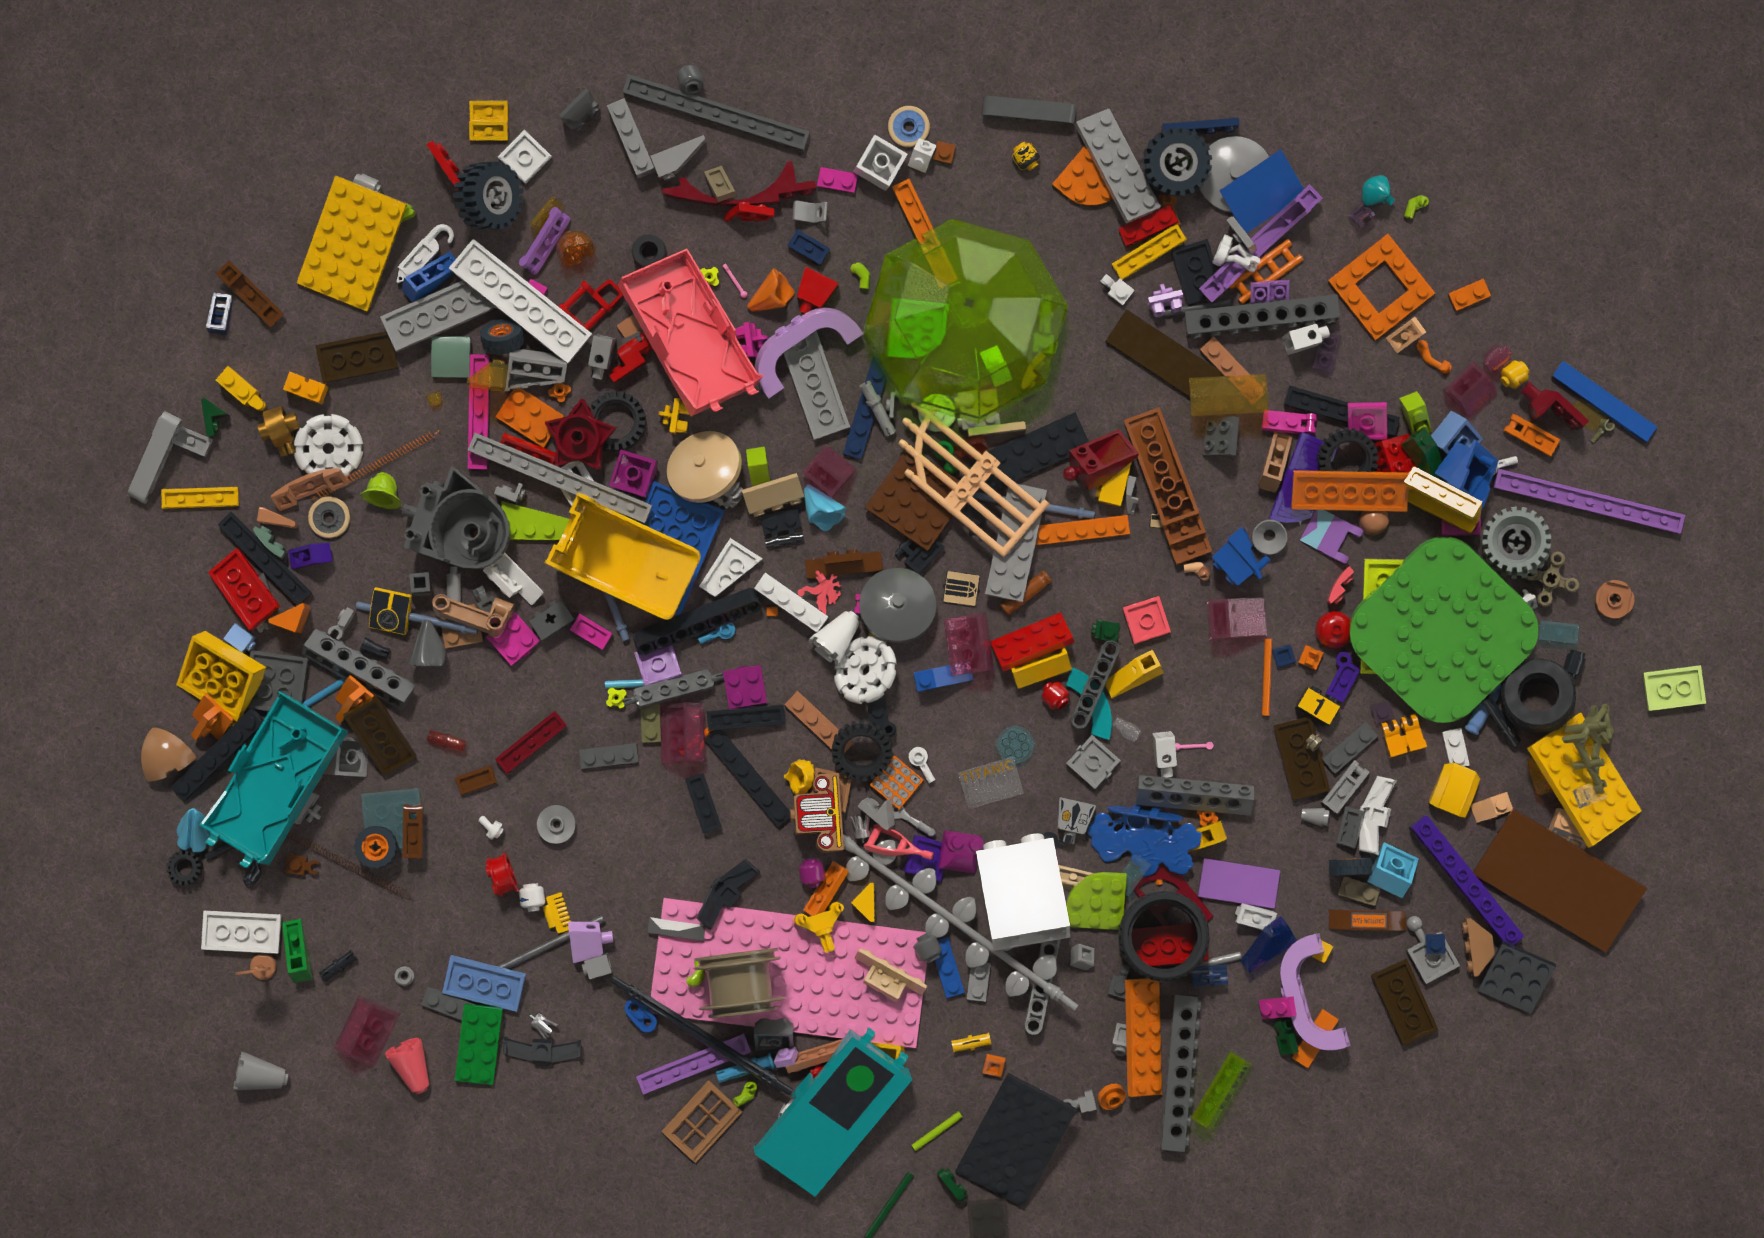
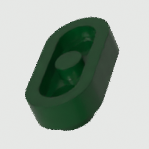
M941 1168L937 1174L961 1203L967 1198L965 1195L967 1193L966 1189L961 1183L957 1185L954 1182L955 1176L949 1168L946 1170Z

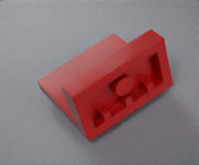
M1410 434L1374 444L1379 456V461L1376 462L1378 464L1377 469L1375 468L1376 472L1410 473L1413 467L1418 468L1401 446Z

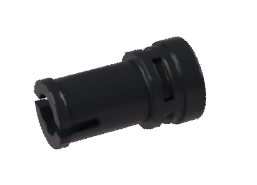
M367 637L364 638L360 648V652L371 653L386 660L387 654L390 651L389 648L376 644Z

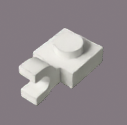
M1106 274L1100 281L1110 289L1107 294L1121 305L1134 292V289L1120 278L1117 282H1114Z

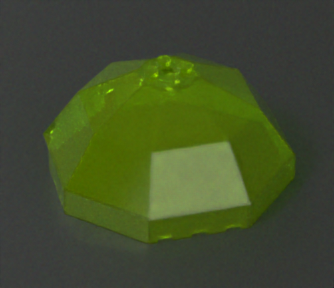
M950 219L922 235L924 243L921 244L917 239H913L885 255L863 330V338L900 402L980 424L1046 387L1068 304L1030 240ZM969 298V300L974 301L972 308L964 306L966 303L965 299Z

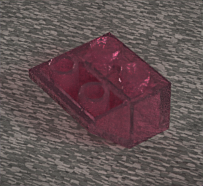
M1473 361L1443 391L1471 417L1498 390L1489 376Z
M826 445L805 468L802 474L829 497L833 498L856 471V468Z

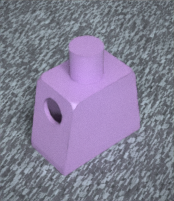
M568 922L573 963L601 956L603 954L602 944L613 943L612 931L600 933L599 922Z

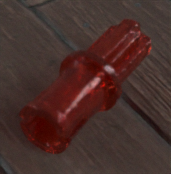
M430 730V736L428 735L427 737L428 742L442 745L443 748L449 747L464 751L466 747L465 740L452 737L449 733L445 735Z

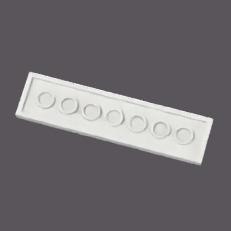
M474 239L449 267V270L514 322L522 326L524 330L559 358L567 362V364L571 362L592 336V333Z

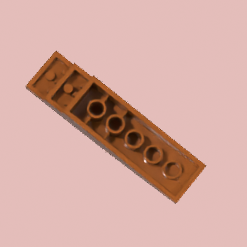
M1160 407L1125 419V427L1132 446L1139 453L1137 460L1175 564L1179 565L1212 553L1198 507Z

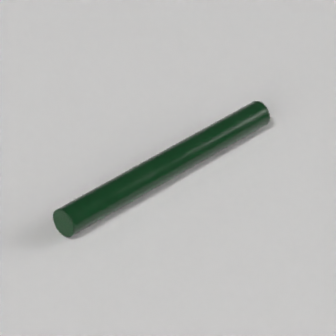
M909 1171L864 1235L865 1237H873L914 1177Z

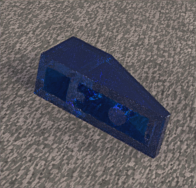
M1279 917L1264 927L1240 961L1247 971L1251 973L1292 946L1297 939L1284 919Z

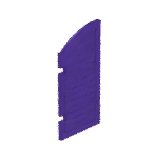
M1304 432L1300 433L1269 519L1291 523L1312 518L1315 510L1291 509L1293 470L1320 471L1317 465V452L1320 451L1318 449L1319 445H1323L1322 440ZM1338 447L1332 452L1330 462H1333Z

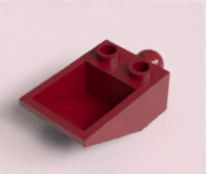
M1118 429L1069 450V467L1064 469L1063 477L1069 482L1075 481L1079 477L1086 488L1091 490L1109 481L1138 457L1139 453Z

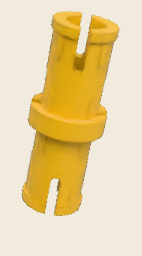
M989 1033L977 1036L968 1035V1038L951 1041L954 1053L967 1049L972 1051L976 1047L991 1045Z

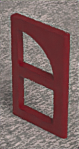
M1164 863L1159 864L1157 872L1146 877L1140 875L1129 884L1141 898L1145 896L1139 888L1142 884L1152 880L1170 881L1179 888L1176 893L1185 895L1196 903L1205 915L1206 921L1213 917L1212 913L1184 878L1178 873L1170 872ZM1160 904L1156 908L1154 905L1148 907L1162 926L1169 925L1161 913L1171 905Z

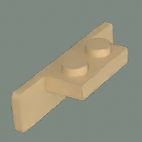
M860 948L855 956V959L871 967L863 983L896 1002L904 987L920 995L927 988V985L921 979L909 976L903 969L895 968L888 961L875 957L869 950Z

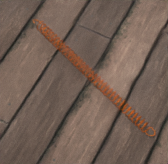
M438 430V432H439L440 430ZM428 432L430 434V432ZM436 432V433H438V432ZM435 433V434H436V433ZM425 434L427 436V434ZM430 434V435H431V434ZM422 435V437L424 438V436ZM431 435V436H432V435ZM427 436V437H428V436ZM432 436V438H435V437ZM419 437V439L422 441V439ZM428 437V438H429V437ZM424 438V439H425V438ZM429 438V439H430V438ZM416 439V441L419 443V441ZM425 439V440H426V439ZM430 439V440H431V439ZM412 440V442L416 445V443ZM426 440L428 442V440ZM422 441V442H423V441ZM409 442V444H411V443ZM423 442L425 444V442ZM419 443V444H420V443ZM406 444V446H408V445ZM411 444V446L413 447V445ZM420 444V445H422V444ZM416 445V446H417V445ZM418 445V446H419V445ZM403 446V448H405V447ZM408 446V448L410 449V447ZM417 446V447H418V446ZM400 447V450H402L401 447ZM413 447V448H414V447ZM405 448V450H406L407 452H409V450H407V449ZM414 448V449H415V448ZM396 449L398 451V449ZM410 449V450H412V449ZM402 450V451H403V450ZM393 451L395 453V451ZM398 451V452H399V451ZM403 451V453L406 454V452ZM390 452V454L393 456V454ZM399 452V453H400V452ZM395 453V454H396V453ZM400 453V455H403V454ZM387 454V456L390 458V456ZM396 454V455H397V454ZM397 455V456H398V455ZM384 456V458L387 460V458ZM393 456V457H394V456ZM398 456V457H399V456ZM394 457L396 459V457ZM381 458V460L384 462V460ZM390 458V459H391V458ZM377 459V460H378V459ZM391 459L393 461V459ZM378 460V462L381 464V462ZM387 460V461H388V460ZM374 461V463H376V462ZM388 461V462H390V461ZM384 462V463H385V462ZM387 462L385 464H387ZM371 463V465H373V464ZM376 463V465L378 466V464ZM368 464V467H370L369 464ZM381 464V465H382V464ZM383 464V465H384V464ZM373 465V467H374L375 469H377V467H375V466ZM382 465V466H383V465ZM365 466V468H366V466ZM378 466V467H379V466ZM370 467V468H371V467ZM361 468L364 471V469ZM366 468V469H367V468ZM371 468V470L374 471V469ZM358 469V471L361 473V471ZM367 469V470H368V469ZM368 470V472L371 473V471ZM355 471V473L358 475V473ZM364 471V472H365V471ZM365 472V473H366V472ZM352 473V475L355 477V475ZM361 473V474H362V473ZM366 473V474H368V473ZM362 474V475H363V474ZM349 475V477L352 479V477ZM358 475V476H359V475ZM363 475V476H364V475ZM359 476L361 478V476ZM346 477V478H347V477ZM355 477V478H356V477ZM358 477L356 479H358ZM347 478V480L349 481V479ZM352 479V480H353V479ZM355 479L353 481H355ZM349 481V482H350V481ZM351 481V482H352V481ZM350 482V483H351V482ZM341 487V488H342V487ZM327 488L329 490V488ZM324 489V491L326 492V490ZM338 489V490H339V489ZM329 490V491H330V490ZM334 490V491H336V490ZM320 491L323 494V492ZM330 491V492H331V491ZM332 491V492H333V491ZM317 492V494L320 496V494ZM326 492V493H327V492ZM331 492V493H332V492ZM327 493L329 495V493ZM323 494V495H324V494ZM326 494L324 496H326ZM315 496V497H316V496ZM320 496V497H321V496ZM323 496L321 498H323ZM313 497V498H315V497ZM312 498V500H314V499Z

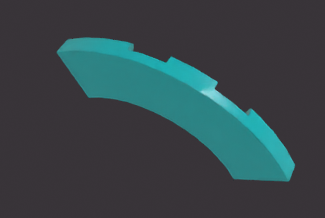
M1072 667L1066 686L1074 689L1081 695L1089 676ZM1094 680L1090 681L1091 689L1098 690L1100 688ZM1102 691L1092 713L1091 734L1109 740L1112 716L1108 700ZM1084 697L1090 708L1092 706L1091 698Z

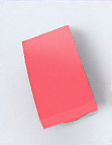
M1350 566L1340 574L1333 584L1327 599L1329 604L1332 602L1337 604L1344 597L1342 593L1346 590L1341 584L1343 583L1345 586L1353 579L1351 575L1354 571Z

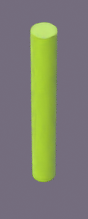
M958 1111L913 1143L912 1147L917 1151L962 1119L963 1116Z

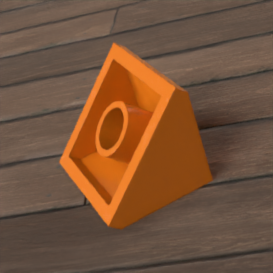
M302 603L268 619V621L276 626L301 634L311 608L308 604Z

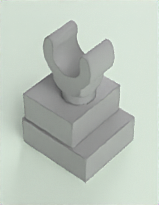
M1092 1089L1084 1091L1085 1095L1078 1097L1077 1100H1063L1064 1102L1071 1103L1075 1108L1080 1107L1081 1113L1097 1110Z

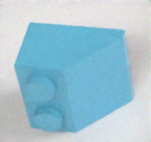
M1384 842L1372 866V874H1369L1367 882L1403 898L1412 884L1419 858Z

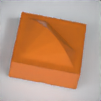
M987 1054L982 1074L1001 1078L1006 1058Z

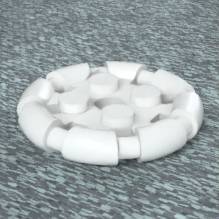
M322 414L306 421L307 424L303 428L300 427L294 440L296 449L294 457L299 468L308 474L324 470L325 467L340 468L345 477H349L350 473L358 468L363 456V451H361L363 441L358 429L353 427L346 418L331 414V416H324ZM324 424H331L332 429H324ZM343 428L348 432L345 437L339 433ZM312 429L317 432L313 437L308 435ZM324 444H333V452L325 453L323 451ZM347 444H353L354 451H348ZM304 445H309V452H303ZM344 459L349 462L345 468L340 465ZM312 460L318 464L314 469L309 465Z
M868 636L865 639L860 637L850 642L839 664H835L834 668L836 670V675L834 676L835 684L838 691L844 694V698L857 704H862L863 702L871 703L881 698L887 688L890 689L896 676L895 665L897 664L891 647L887 646L884 640L873 636ZM869 666V672L863 675L864 668ZM844 670H848V675H844ZM880 680V681H881V685H880L879 687H877L876 684H877L878 681Z

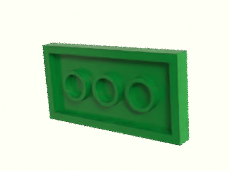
M464 1004L454 1081L493 1085L503 1008Z

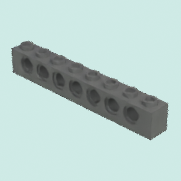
M1337 294L1184 312L1186 336H1191V339L1202 338L1203 334H1210V337L1221 336V332H1229V335L1240 334V330L1247 329L1248 333L1258 332L1259 328L1267 327L1268 331L1277 330L1278 326L1286 325V328H1295L1297 324L1305 323V326H1310L1319 321H1324V324H1332L1340 318ZM1314 307H1321L1323 309V315H1316L1314 313ZM1296 309L1304 311L1305 315L1303 318L1295 315ZM1277 311L1285 313L1286 317L1284 320H1279L1276 317ZM1264 313L1267 320L1260 322L1257 319V314ZM1245 315L1248 322L1246 324L1239 323L1238 316ZM1219 318H1227L1229 324L1227 326L1220 325ZM1200 320H1208L1210 327L1202 328Z
M1173 995L1161 1150L1185 1152V1147L1189 1146V1136H1186V1131L1191 1125V1116H1188V1108L1192 1109L1193 1097L1189 1096L1190 1089H1194V1078H1191V1073L1196 1067V1058H1193V1050L1197 1051L1198 1039H1195V1031H1199V1020H1196L1197 1012L1201 1010V1001L1198 1000V996ZM1190 1010L1191 1017L1188 1020H1183L1181 1018L1182 1011ZM1182 1029L1189 1030V1037L1187 1039L1180 1038L1179 1033ZM1181 1048H1185L1188 1051V1055L1183 1059L1178 1057V1051ZM1185 1068L1186 1075L1178 1078L1176 1076L1177 1069ZM1177 1087L1184 1088L1183 1096L1176 1097L1174 1095ZM1176 1106H1180L1183 1109L1180 1116H1174L1172 1113ZM1173 1126L1181 1127L1179 1135L1174 1136L1171 1134Z

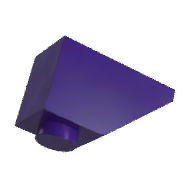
M329 543L309 544L288 550L291 569L332 562V552Z

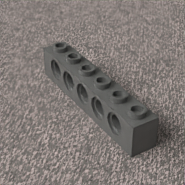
M315 628L303 646V656L344 679L351 675L374 696L377 695L379 699L400 711L405 707L414 692L415 685L409 679L396 675L393 670L382 667L377 661L368 659L357 650H352L342 641L331 638L324 631H319ZM356 667H362L363 670H358Z
M1139 775L1136 805L1249 816L1252 813L1254 786Z

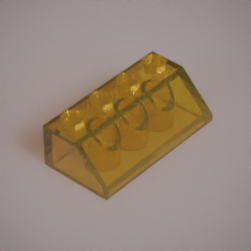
M1266 374L1189 378L1191 416L1268 412Z

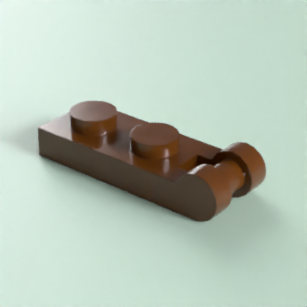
M417 804V806L403 805V858H423L424 804ZM410 814H417V819H410Z

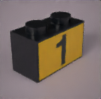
M1313 685L1311 688L1306 687L1295 707L1324 725L1330 726L1341 708L1337 704L1339 701L1330 695L1328 698L1321 694L1322 691Z

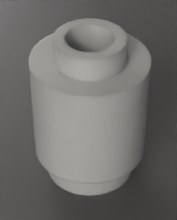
M357 174L353 180L356 184L379 193L381 192L382 186L377 179L365 174Z

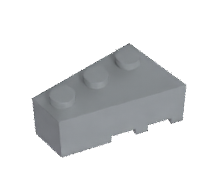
M516 349L514 352H509L504 391H510V389L519 387L523 389L539 384L542 386L562 383L565 380L567 362L553 353Z

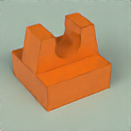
M1305 645L1298 663L1316 670L1324 652Z

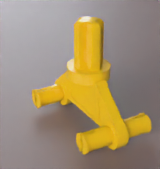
M834 902L828 906V911L810 917L804 914H797L793 918V923L819 936L823 951L828 953L835 949L830 932H832V927L841 911L844 910V906Z

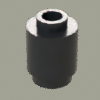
M1573 649L1570 650V653H1567L1563 667L1571 675V678L1576 679L1577 676L1581 677L1586 654Z

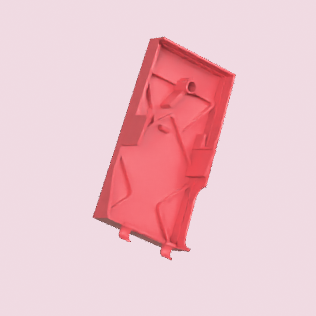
M688 249L634 271L620 279L617 284L690 416L709 408L714 412L721 410L723 407L719 403L747 391L749 395L759 392L754 387L763 378V374L759 375L737 340L734 326Z

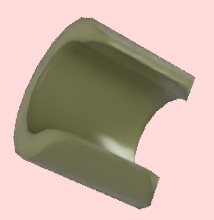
M1609 419L1601 420L1599 422L1600 429L1591 441L1595 443L1605 431L1613 430L1614 423H1609L1606 427Z

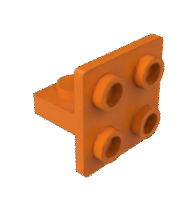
M351 675L346 679L335 697L342 705L335 717L340 723L345 720L344 713L374 696Z
M205 694L192 714L198 721V724L190 736L196 741L201 736L205 738L211 733L219 740L227 732L234 719L213 698Z

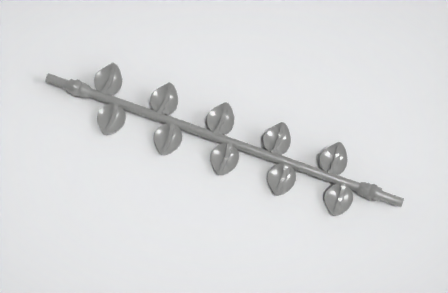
M843 835L844 849L857 855L852 857L846 865V869L849 870L846 875L849 881L865 878L868 875L870 864L898 884L890 887L886 893V906L889 910L900 909L906 906L910 893L937 912L931 915L926 922L925 931L928 936L934 935L936 938L944 936L948 932L950 922L977 941L972 943L966 951V964L968 967L984 965L988 961L989 951H991L1017 970L1012 972L1006 980V992L1009 996L1024 994L1028 990L1030 979L1040 986L1052 1000H1059L1073 1011L1076 1010L1078 1004L1065 996L1060 987L1044 981L1056 974L1057 964L1054 955L1040 957L1034 963L1032 972L1004 952L1012 948L994 951L992 942L964 923L972 920L976 915L975 898L966 897L959 900L954 905L953 914H951L925 895L934 890L936 886L934 869L928 868L919 871L913 878L912 886L884 866L892 863L896 856H886L873 852L872 857L859 848L856 842L849 836ZM885 840L876 845L882 848L896 849V844L893 840Z

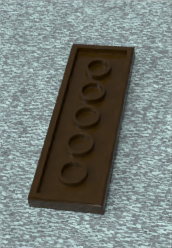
M1127 309L1105 341L1200 405L1222 373Z

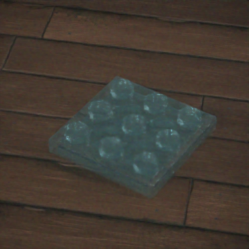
M420 788L361 794L364 829L370 826L386 827L396 836L397 848H403V805L417 806V804H421ZM410 814V819H417V814ZM375 843L373 845V849L378 850L380 849V846H378V844Z

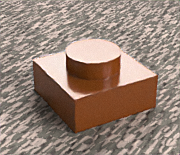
M937 141L933 160L952 164L956 145Z

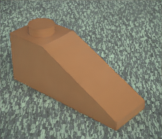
M1274 432L1261 472L1258 488L1276 493L1282 480L1293 435Z

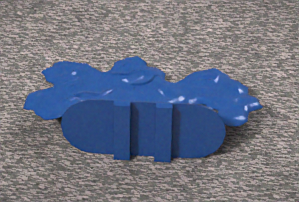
M1136 804L1132 808L1108 806L1107 809L1110 812L1122 814L1119 819L1112 820L1108 814L1099 813L1095 816L1094 824L1087 827V834L1092 837L1091 845L1104 862L1117 860L1124 852L1129 851L1132 853L1131 861L1140 867V872L1144 877L1157 872L1160 863H1164L1170 872L1181 875L1186 874L1194 866L1192 858L1187 851L1200 846L1202 835L1201 832L1196 831V828L1191 823H1186L1180 828H1174L1170 822L1182 821L1183 817L1180 815L1160 812L1161 808L1153 807L1152 810L1141 809L1142 805ZM1129 816L1143 817L1144 826L1141 828L1132 827L1128 822ZM1149 820H1163L1165 824L1161 829H1157L1149 823ZM1109 822H1113L1111 827H1109ZM1121 822H1123V827L1119 831H1114V827L1117 824L1121 825ZM1126 825L1129 826V830L1125 829ZM1169 829L1172 830L1171 836L1168 835Z

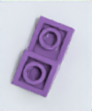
M1290 280L1251 283V303L1289 300Z

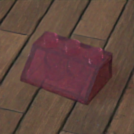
M986 613L943 619L951 676L993 671L994 663Z
M685 702L661 706L662 763L704 761L703 704Z
M358 996L334 1048L347 1057L375 1066L400 1013L373 1000Z

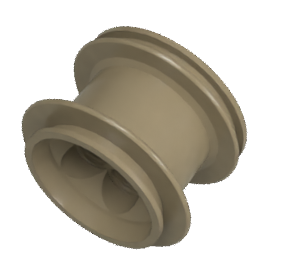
M778 948L694 958V961H699V966L694 967V970L704 969L707 971L711 1005L702 1006L698 1009H711L712 1014L708 1015V1018L777 1010L778 1006H774V1001L786 999L785 996L773 997L769 962L781 959L780 956L775 957L774 951H778Z

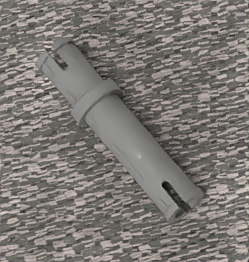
M871 381L862 383L859 387L865 395L866 403L871 407L884 435L889 436L888 433L892 435L896 432V429L880 401V395L876 394Z

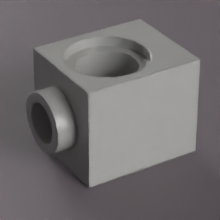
M608 953L584 960L585 964H582L584 975H588L589 979L603 976L613 971Z

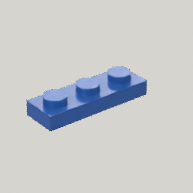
M949 938L939 939L938 942L942 952L939 954L940 957L935 959L946 998L965 993Z

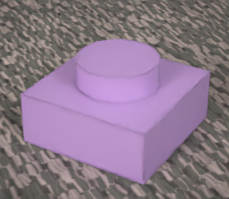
M796 1047L778 1050L774 1060L776 1068L795 1064L798 1055Z

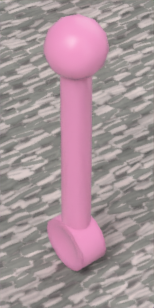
M725 263L722 266L740 291V296L746 298L748 293L743 291Z
M1212 742L1191 745L1175 744L1176 751L1187 748L1212 749L1214 746Z

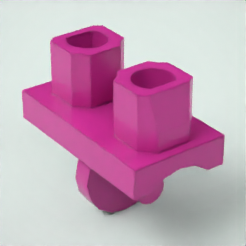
M745 322L743 326L736 328L737 338H745L746 345H741L745 354L748 357L757 358L759 348L762 347L763 341L768 340V336L762 335L761 329H756V323Z

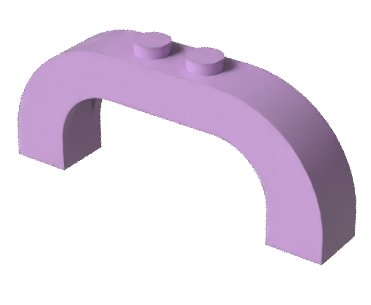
M818 308L802 316L798 315L791 320V324L778 328L775 334L762 345L755 362L756 372L759 375L763 374V378L758 384L764 394L769 399L784 388L776 375L775 365L779 356L817 329L824 327L837 330L848 345L863 334L859 326L848 315L839 310Z
M1318 933L1299 939L1285 953L1280 972L1283 985L1281 993L1283 997L1294 996L1297 1015L1291 1018L1296 1031L1302 1039L1319 1049L1337 1050L1351 1046L1346 1027L1327 1031L1319 1028L1313 1022L1300 978L1302 963L1308 957L1324 952L1321 937Z

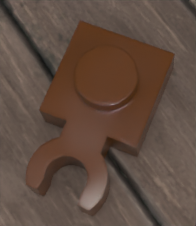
M287 854L285 873L304 876L305 870H308L310 874L316 875L319 872L313 871L312 865L320 864V861L312 860L307 862L308 856Z

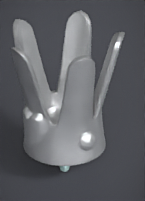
M867 814L865 815L863 827L860 816L856 818L855 815V823L850 816L855 828V838H862V843H864V838L870 837V817Z
M540 1013L536 1017L530 1015L533 1018L530 1025L536 1028L544 1039L546 1037L549 1038L547 1033H551L552 1030L547 1025L557 1027L558 1024L548 1020Z

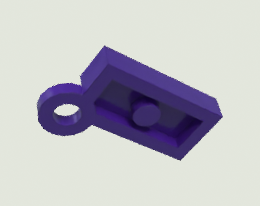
M1341 652L1336 656V663L1340 667L1325 693L1342 703L1361 669L1351 664V656L1346 652ZM1342 656L1347 658L1346 663H1341L1340 658Z

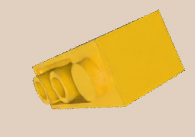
M1151 650L1133 659L1107 679L1105 686L1112 699L1163 674L1162 667L1154 651Z

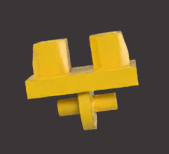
M675 398L672 413H670L671 406L665 405V411H659L658 416L664 417L663 424L668 425L669 418H671L670 434L687 432L688 422L680 421L678 418L679 413L689 415V412L681 399Z

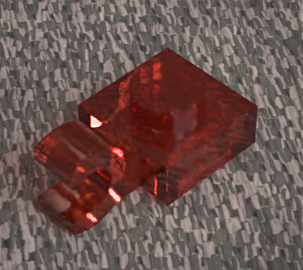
M977 435L965 440L980 454H983L985 451L988 452L983 435ZM959 445L953 447L956 459L969 455L970 459L973 458Z

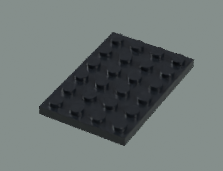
M1007 1073L955 1172L1024 1207L1077 1108Z

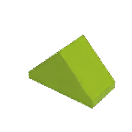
M765 447L746 449L751 486L769 482L770 476Z

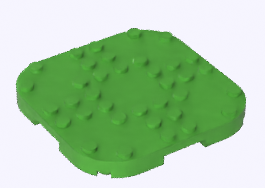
M1452 537L1432 538L1415 548L1376 590L1374 589L1360 602L1351 616L1349 627L1350 640L1357 655L1420 716L1440 723L1453 722L1469 714L1529 656L1536 645L1539 632L1538 621L1530 605L1469 545Z

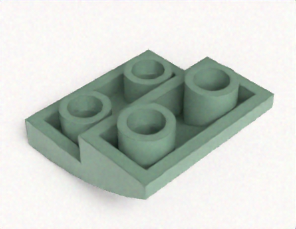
M433 336L431 376L470 378L471 337Z

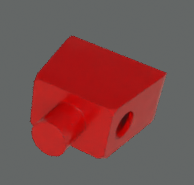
M805 267L797 293V299L803 301L799 312L805 314L811 311L813 307L823 308L838 288L839 283Z

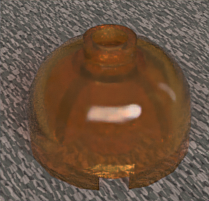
M569 230L559 239L556 250L561 264L565 263L567 267H572L583 263L580 259L588 255L592 257L596 247L590 236L585 232Z

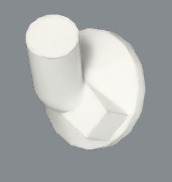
M485 816L479 818V822L488 830L486 836L491 840L494 837L498 839L503 831V828H501L502 823L495 821L491 824Z

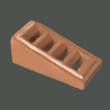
M259 507L257 517L259 523L294 529L298 528L296 522L266 508Z

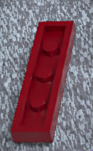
M554 711L495 758V760L508 774L567 727V724Z

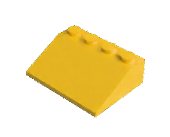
M203 631L192 636L176 685L200 700L205 694H208L235 721H239L259 688L266 667L207 631Z

